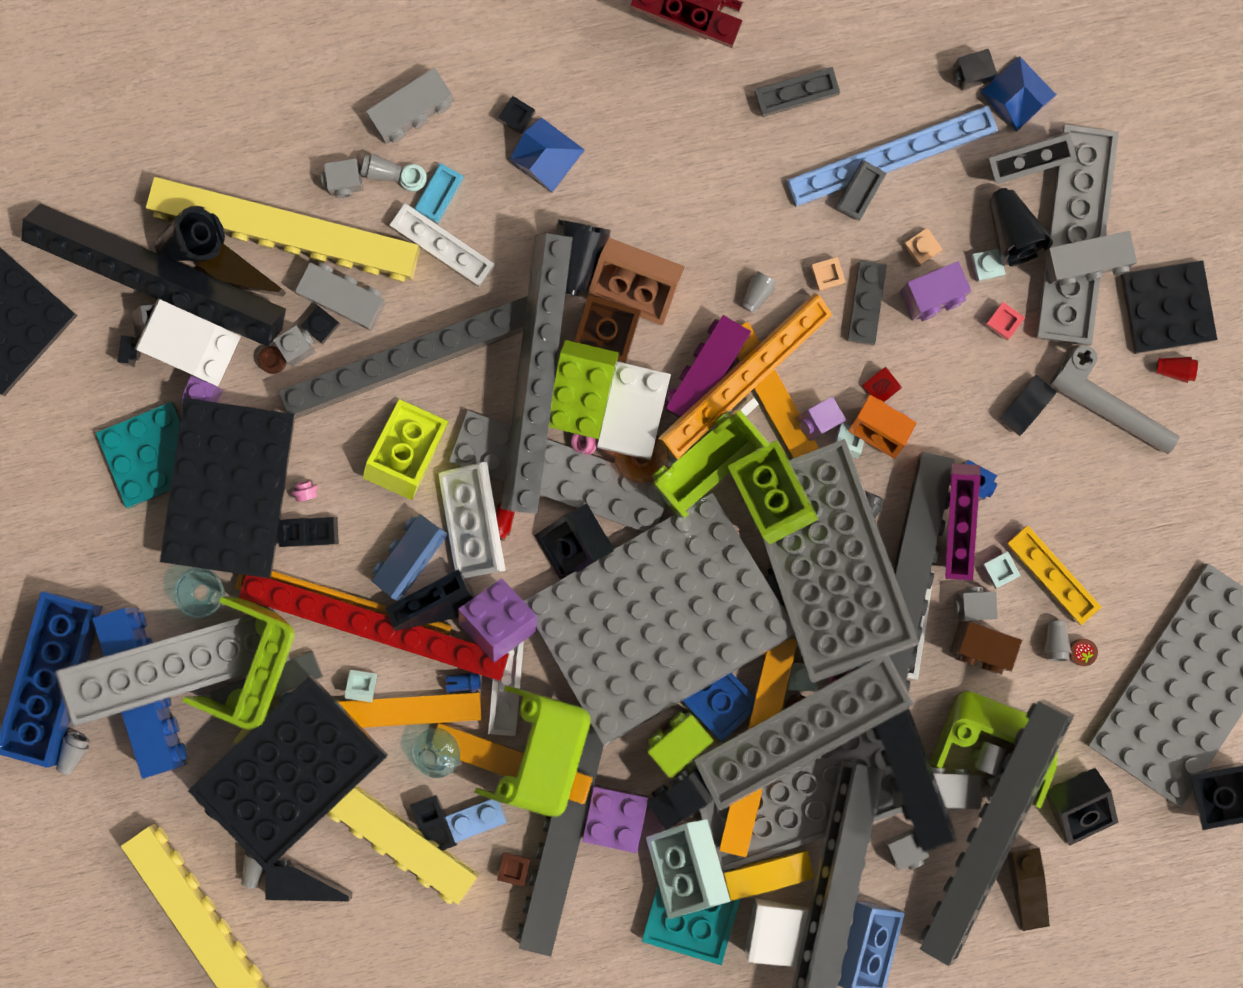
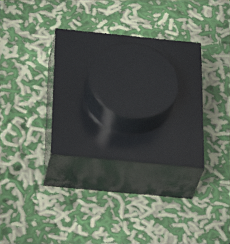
M512 96L499 115L498 121L522 135L536 111Z
M318 305L301 327L307 329L313 337L324 344L340 323Z
M121 335L118 363L124 366L135 367L136 361H139L141 352L135 349L139 340L131 336Z

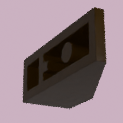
M224 243L221 245L219 255L208 261H199L197 264L203 269L202 273L234 287L281 297L286 294L281 287Z
M1034 844L1012 847L1007 858L1022 931L1048 927L1050 922L1047 890L1040 847Z

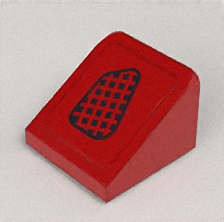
M887 367L881 369L862 385L869 395L883 402L902 388Z

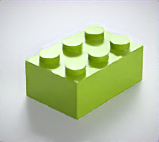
M565 340L560 353L553 387L548 427L599 439L618 360V352Z
M777 440L771 442L766 448H760L728 465L762 537L769 545L819 519L784 449Z
M679 711L669 720L670 726L665 731L658 729L648 738V753L670 778L713 742L709 734L689 711L684 714L682 711Z

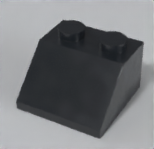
M588 504L567 513L534 535L560 580L575 571L583 570L614 551L613 546Z
M1238 762L1212 767L1190 775L1202 830L1243 823V763Z
M1096 768L1081 772L1076 777L1063 783H1058L1047 791L1049 806L1069 846L1119 823L1112 791Z

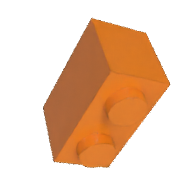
M869 395L857 413L848 432L895 459L906 445L917 422L888 406L882 400Z

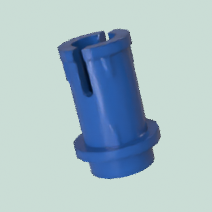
M470 672L469 674L446 675V682H457V684L446 685L448 693L468 690L475 693L476 690L481 689L480 674Z

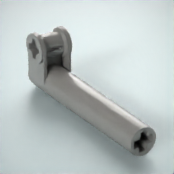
M1080 346L1072 349L1053 376L1050 386L1162 452L1169 454L1176 446L1180 436L1089 381L1087 377L1097 362L1096 351L1089 346ZM1085 353L1084 359L1087 360V363L1079 364L1080 358L1077 355Z

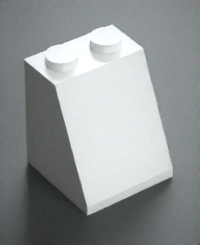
M754 897L745 947L748 962L797 967L810 907Z

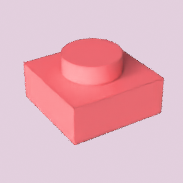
M1002 302L985 325L1005 340H1009L1025 317L1005 302Z

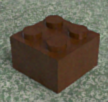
M588 295L574 342L618 352L617 362L626 364L641 316V310Z
M960 621L949 652L956 654L955 660L975 666L979 662L982 663L981 669L1002 675L1003 671L1012 672L1022 639L970 621Z

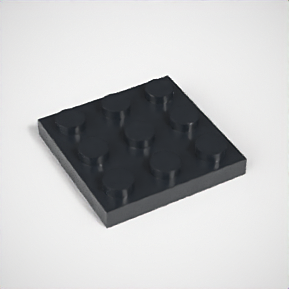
M1203 260L1121 274L1135 354L1218 340Z

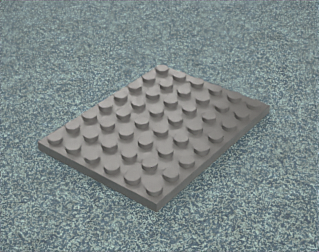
M713 493L697 501L687 509L686 512L689 515L685 518L678 517L676 514L615 548L612 553L583 570L573 572L524 601L537 615L536 627L582 708L590 714V722L604 746L795 636L789 617Z

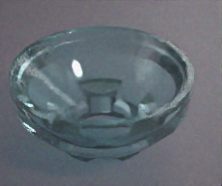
M190 569L178 578L174 586V600L178 609L193 618H204L215 613L222 605L219 602L220 597L225 596V589L221 579L208 569ZM200 585H205L210 590L209 598L203 602L195 597V590Z
M430 728L420 733L413 742L411 750L413 762L417 769L427 777L442 778L451 774L457 768L460 761V749L454 737L447 731L439 728ZM427 750L434 754V765L425 762L423 758L424 751Z

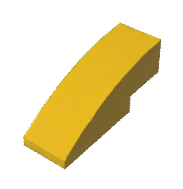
M794 851L723 873L730 901L815 878L808 851Z

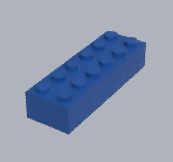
M41 591L1 727L0 755L46 768L57 766L62 739L66 736L70 721L55 672L87 662L96 633L92 618L101 615L103 606L53 592Z
M122 608L92 618L104 657L153 643L151 638H147L144 629L147 627L145 615L142 611L139 612L138 608ZM170 697L121 712L142 779L186 765L185 759L188 758L184 743L179 742L177 733L180 731L176 717H172L170 713Z

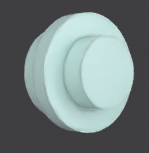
M410 164L401 170L399 180L403 188L415 192L424 187L427 176L421 166Z

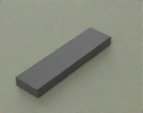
M313 651L285 662L273 697L298 687L310 675L315 679L323 677ZM247 678L210 692L211 698L226 704L229 694L236 689H243Z

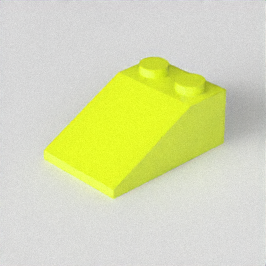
M399 399L366 463L363 479L413 500L449 421Z

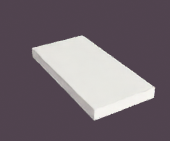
M487 462L438 472L454 570L459 569L464 578L505 571Z

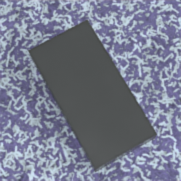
M862 159L835 208L860 221L887 173Z

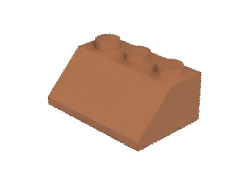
M609 238L600 254L588 295L641 310V318L663 326L685 266Z

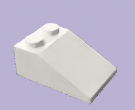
M158 299L135 349L203 381L218 386L241 336Z
M617 362L597 448L651 460L671 374Z

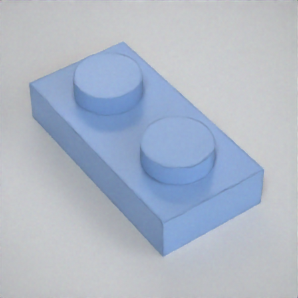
M492 799L446 816L455 843L507 823L501 803Z

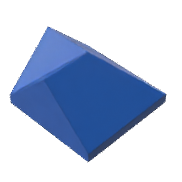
M1020 56L980 92L1016 132L1057 95Z
M541 117L523 133L509 161L553 193L585 149Z

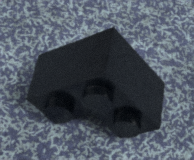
M686 769L670 781V787L667 788L663 784L651 792L653 798L647 803L665 830H668L683 819L686 820L713 800L698 769L691 773Z

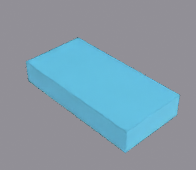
M440 163L414 209L429 220L439 224L464 176Z

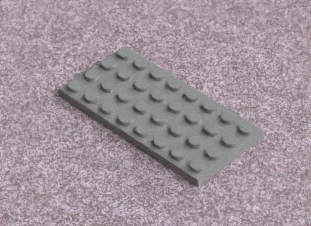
M843 439L789 460L819 519L771 545L764 538L763 540L810 680L814 683L864 665L884 655L888 656L919 645L920 643L847 441Z
M1204 565L1087 743V746L1180 808L1193 790L1190 775L1207 769L1243 714L1242 585L1212 565Z
M872 728L763 787L747 857L719 851L729 807L718 810L714 800H712L706 807L699 810L702 820H708L722 872L825 838L842 760L884 770L883 785L879 792L877 813L874 816L873 822L901 813V807H893L892 768L885 765L881 755V751L885 749L881 739L877 740L875 738ZM695 763L685 766L690 773L698 769Z

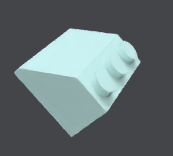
M708 820L686 823L646 837L668 919L730 902Z

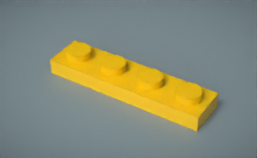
M1028 525L1006 543L1078 625H1083L1101 608L1100 604Z

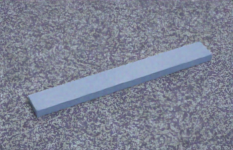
M985 106L787 180L786 183L794 204L798 207L845 189L862 159L889 173L994 134L998 131L989 106Z

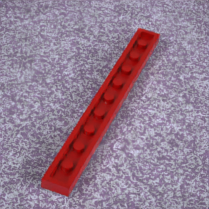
M246 575L239 598L498 681H502L510 655L506 653L500 659L493 662L476 643L422 626L395 631L388 615L271 578Z

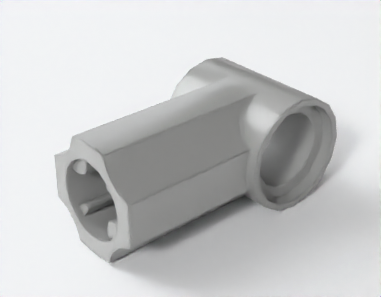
M984 741L981 746L973 748L971 757L975 761V768L998 777L1008 750Z

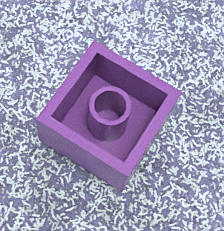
M959 261L909 281L900 290L912 321L920 318L922 322L935 317L944 307L946 311H950L961 306V303L966 301L965 297L971 292Z
M502 578L458 609L459 625L493 662L537 632V615Z
M594 784L583 842L637 853L648 795Z

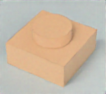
M928 228L904 243L905 248L918 266H921L943 250Z
M838 257L811 265L819 292L846 283Z

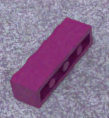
M722 315L720 320L715 318L707 331L710 334L707 342H700L693 354L696 357L691 367L686 365L679 377L682 380L677 390L672 388L666 397L665 402L668 404L666 410L680 418L727 375L745 341L749 339L751 335L750 330L725 315Z
M952 464L945 579L973 581L980 465Z

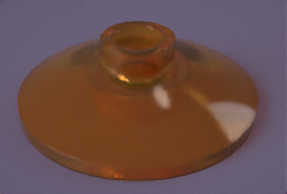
M656 435L651 460H646L644 464H639L636 461L638 457L617 452L614 454V460L618 471L626 479L636 483H649L655 480L652 475L663 465L668 466L669 452Z

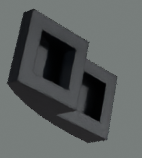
M1035 375L999 419L1017 435L1021 436L1057 392L1039 376Z
M338 517L280 520L279 547L339 544Z
M437 794L411 804L420 831L422 830L425 839L436 842L440 845L438 848L442 851L457 846V842L455 843L446 819L447 815Z

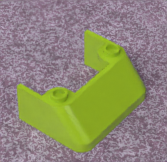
M741 410L734 411L731 414L728 411L724 412L715 420L717 426L669 468L663 465L652 475L655 480L651 484L678 517L685 518L689 514L686 510L730 473L728 465L753 453L756 449L766 448L769 445L768 441Z
M220 597V603L257 618L255 627L257 633L262 637L243 689L232 691L227 698L226 704L204 695L186 696L182 702L244 729L256 728L263 723L294 640V630L285 619L274 611L239 597Z
M505 685L504 691L523 696L520 714L525 721L533 723L517 778L513 776L503 777L499 781L496 791L475 788L474 793L506 805L546 816L558 817L563 814L568 803L590 726V714L582 707Z
M963 691L959 693L954 699L930 764L942 769L951 744L954 743L963 747L971 746L977 741L981 730L1014 743L1018 731L1021 728L1025 729L1029 721L1026 718L1027 713L975 692ZM1058 751L1032 803L1033 806L1040 809L1057 768Z

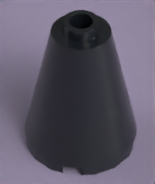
M1002 188L993 193L989 203L999 258L1003 266L1006 265V262H1008L1010 267L1029 262L1038 257L1037 251L1042 248L1046 251L1053 245V240L1015 190Z
M188 207L182 210L157 237L155 250L157 254L174 261H208L221 252V245L225 241L223 225L214 213L210 214L204 210L205 207Z
M558 219L557 235L572 237L565 294L579 296L580 291H586L598 264L600 254L610 237L611 230Z

